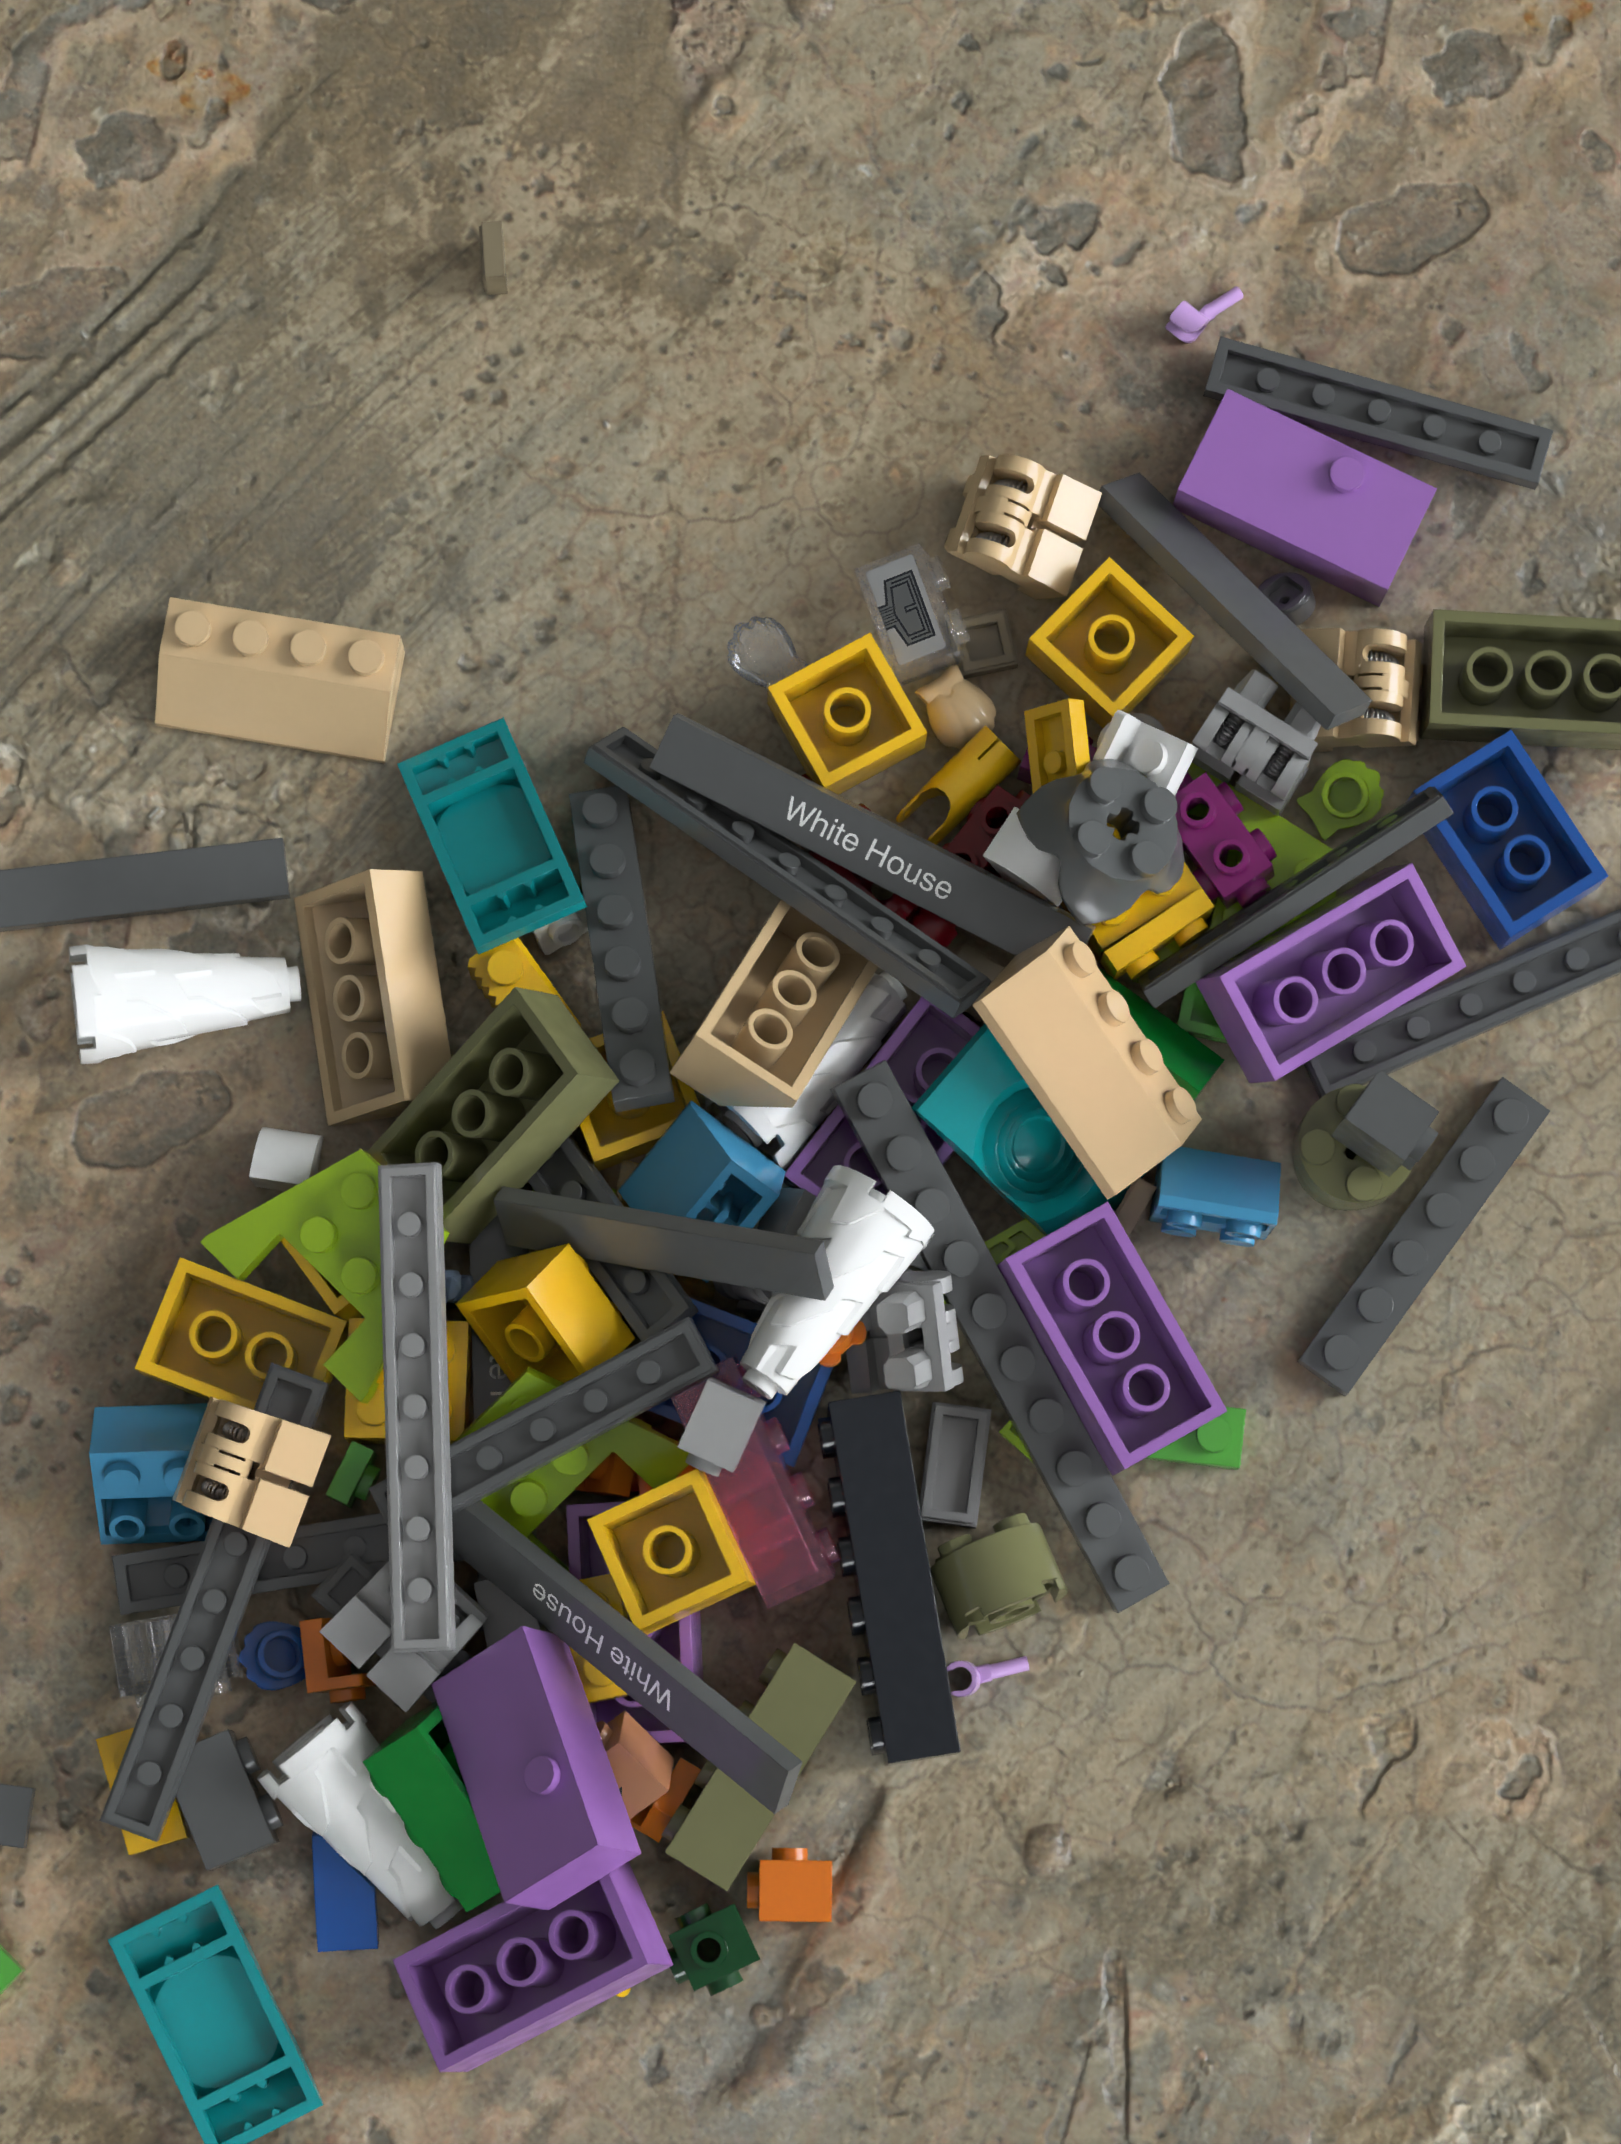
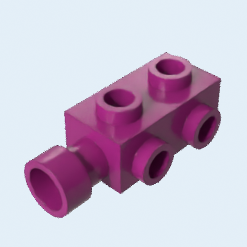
M1187 772L1175 795L1177 801L1175 817L1182 838L1183 852L1185 851L1198 868L1192 874L1211 902L1218 897L1226 909L1237 902L1244 908L1271 890L1267 881L1272 879L1275 873L1270 861L1276 858L1277 854L1259 828L1249 833L1237 815L1244 811L1236 795L1225 782L1215 786L1206 772L1195 780ZM1200 803L1209 808L1207 816L1202 820H1193L1187 815L1188 811ZM1229 850H1237L1243 855L1241 862L1234 867L1223 865L1220 861L1221 857L1226 855Z

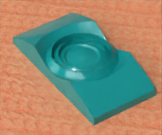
M504 717L397 764L478 954L587 907Z
M985 1023L911 1107L1022 1218H1026L1045 1236L1106 1202H1109L1114 1211L1120 1205L1130 1187L1129 1185L1117 1195L1108 1200L1106 1199Z
M215 1885L108 1939L204 2144H248L324 2105L298 2043L283 2017L264 1978L253 1949L219 1885Z

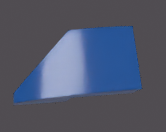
M313 1831V1880L318 1952L378 1949L379 1926L376 1886L359 1870L348 1864L321 1835Z

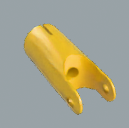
M985 725L900 810L896 817V822L901 823L906 820L928 799L937 796L947 797L950 801V810L947 818L927 839L937 845L969 815L972 807L980 799L987 797L995 786L999 785L1021 763V760Z

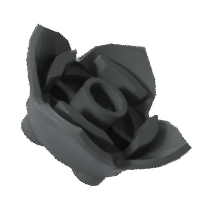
M1095 759L1085 765L1082 773L1055 779L1041 786L1024 802L1016 813L1028 840L1038 850L1055 855L1060 860L1061 867L1058 879L1060 894L1066 907L1079 925L1096 924L1115 919L1130 909L1145 891L1150 890L1156 894L1167 892L1182 876L1184 854L1182 838L1175 817L1177 812L1175 796L1168 789L1158 787L1155 782L1121 761ZM1107 823L1113 825L1118 830L1121 840L1113 836L1115 828L1107 826Z

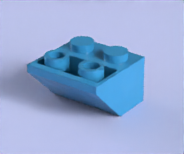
M691 1100L621 1185L618 1192L630 1208L753 1228L780 1196L786 1171Z
M1179 1147L1157 1164L1154 1186L1157 1188L1152 1196L1149 1221L1162 1223L1161 1232L1166 1234L1196 1237L1197 1230H1206L1220 1233L1219 1241L1222 1243L1253 1247L1255 1239L1265 1240L1277 1226L1281 1163Z
M208 1403L94 1408L89 1458L101 1545L205 1541L213 1518L187 1508L172 1499Z

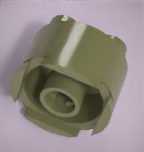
M1350 1084L1322 1096L1303 1117L1293 1136V1162L1300 1185L1318 1203L1334 1210H1362L1377 1206L1388 1199L1403 1184L1411 1170L1409 1171L1401 1165L1388 1177L1359 1155L1353 1160L1347 1158L1343 1153L1347 1147L1331 1136L1366 1087L1360 1084Z
M1026 1513L1015 1514L999 1521L993 1526L995 1533L974 1542L971 1535L967 1534L951 1539L937 1548L940 1557L935 1560L936 1563L930 1568L931 1576L957 1638H967L969 1626L975 1625L980 1636L1029 1618L1041 1611L1037 1600L1051 1593L1055 1603L1067 1595L1068 1589L1040 1524L1030 1523Z

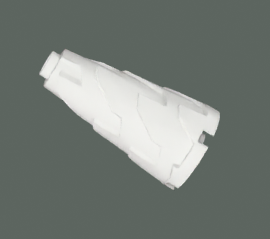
M87 944L69 947V962H85V964L72 965V973H70L77 1044L93 1043L94 1046L80 1049V1064L100 1063L105 1059L134 1053L137 1050L174 1044L197 1034L248 1025V1021L289 1013L291 1010L290 1002L301 1001L298 966L287 967L285 957H240L239 953H189L169 949H118L113 947H94Z
M882 971L879 975L874 973L792 1108L719 1106L716 1104L720 1113L715 1118L782 1169L786 1170L803 1150L811 1134L837 1106L838 1103L830 1089L857 1075L863 1069L864 1064L883 1044L881 1040L906 1012V1006L903 1002L907 997L905 988L897 979L885 971ZM698 1091L696 1092L700 1107L706 1110L713 1101Z
M842 1165L832 1167L796 1234L799 1237L824 1241L834 1284L833 1290L825 1301L772 1292V1296L752 1333L748 1349L740 1362V1365L746 1370L742 1381L768 1399H772L776 1392L788 1395L801 1377L810 1372L821 1361L841 1335H849L881 1292H888L935 1235L933 1234L935 1230L931 1224L909 1203L891 1190L885 1196L873 1189L877 1181L849 1167Z
M349 1701L338 1709L347 1720L345 1723L342 1724L338 1718L334 1720L329 1714L272 1761L281 1772V1776L278 1779L271 1771L266 1769L261 1772L257 1780L273 1800L278 1798L306 1827L321 1835L348 1864L366 1876L409 1921L414 1919L419 1927L430 1922L435 1929H438L453 1918L463 1907L457 1898H454L445 1890L440 1881L439 1872L424 1850L411 1841L406 1833L403 1820L390 1801L379 1794L374 1788L369 1771L362 1761L379 1744L365 1725L367 1719L354 1703Z

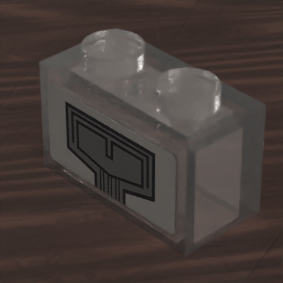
M918 543L854 569L888 664L897 680L903 686L945 670L953 664L958 665L962 661L967 660L961 644L970 641V636L959 609L949 611L942 591L951 588V584L939 555L930 558L929 554Z

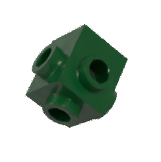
M707 1903L675 1918L679 1930L668 1935L673 1947L667 1949L674 1964L670 1969L677 1984L679 1985L689 1980L694 1991L706 1986L710 1996L744 1981L739 1969L760 1960L735 1904L713 1914ZM705 1938H713L720 1944L721 1953L713 1961H705L698 1955V1943Z

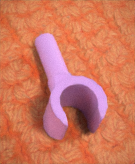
M1235 286L1209 304H1206L1200 311L1184 300L1172 312L1169 318L1170 321L1166 324L1165 328L1182 342L1192 343L1203 332L1208 322L1213 320L1216 315L1243 299V293Z
M1026 1656L990 1665L987 1663L975 1666L968 1661H955L947 1666V1672L963 1667L972 1676L971 1684L967 1689L951 1692V1695L957 1697L974 1694L979 1689L981 1683L990 1682L992 1679L1029 1671Z

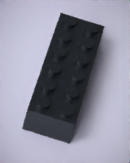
M894 1391L828 1402L827 1417L819 1418L817 1427L822 1458H834L837 1477L828 1478L827 1489L832 1518L844 1516L847 1536L839 1537L837 1542L842 1577L854 1576L857 1596L848 1597L846 1603L852 1636L863 1635L867 1655L856 1660L862 1696L873 1694L877 1715L866 1720L872 1756L883 1754L885 1766L956 1755L961 1750L901 1392Z

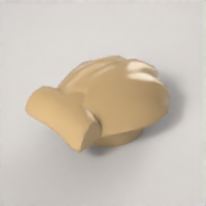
M957 664L951 665L935 680L914 692L926 705L929 723L935 736L947 747L962 749L985 725L991 731L995 727L996 708L993 701L979 687L963 678Z

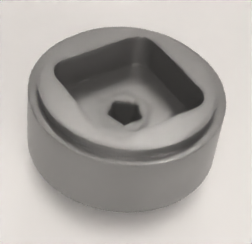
M1292 572L1280 573L1268 578L1258 587L1296 626L1306 621L1315 609L1316 601L1311 585L1307 578L1300 574Z

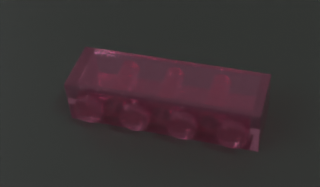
M736 1354L715 1363L720 1372L711 1377L757 1398L762 1396L742 1381L746 1370L740 1365ZM709 1378L671 1398L685 1429ZM762 1412L735 1471L732 1473L722 1468L719 1477L706 1472L705 1474L762 1598L769 1609L833 1580L836 1575L833 1563L840 1561L841 1557L828 1528L824 1527L817 1531L807 1508L816 1505L805 1477L802 1472L791 1475L782 1453L790 1450V1446L778 1419L773 1417L766 1421Z

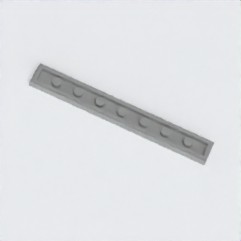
M431 1162L378 1165L391 1652L456 1651L442 1164Z

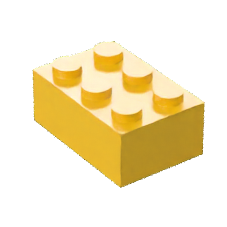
M180 1257L135 1369L145 1377L209 1401L210 1397H214L254 1410L271 1363L331 1384L334 1375L323 1364L347 1340L349 1323L343 1319Z

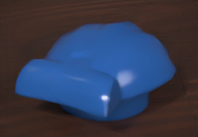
M267 1621L257 1624L252 1632L245 1636V1647L240 1652L238 1659L247 1668V1678L255 1682L259 1688L271 1691L280 1690L306 1678L299 1627L283 1622Z

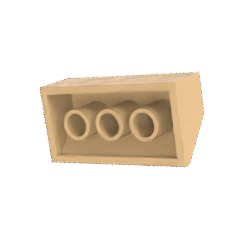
M170 597L159 651L155 724L161 727L385 764L405 656L401 635Z
M369 869L294 898L328 1126H340L400 1116L451 1059L423 871Z
M780 899L669 1073L719 1106L792 1108L878 966Z
M1070 926L1016 955L972 1004L1107 1200L1120 1193L1182 1146L1202 1120L1196 1111V1105L1187 1090L1178 1085L1163 1063L1159 1048L1153 1041L1145 1037L1130 1015L1129 1007L1124 997L1112 989L1097 967L1091 949L1084 942L1079 941Z

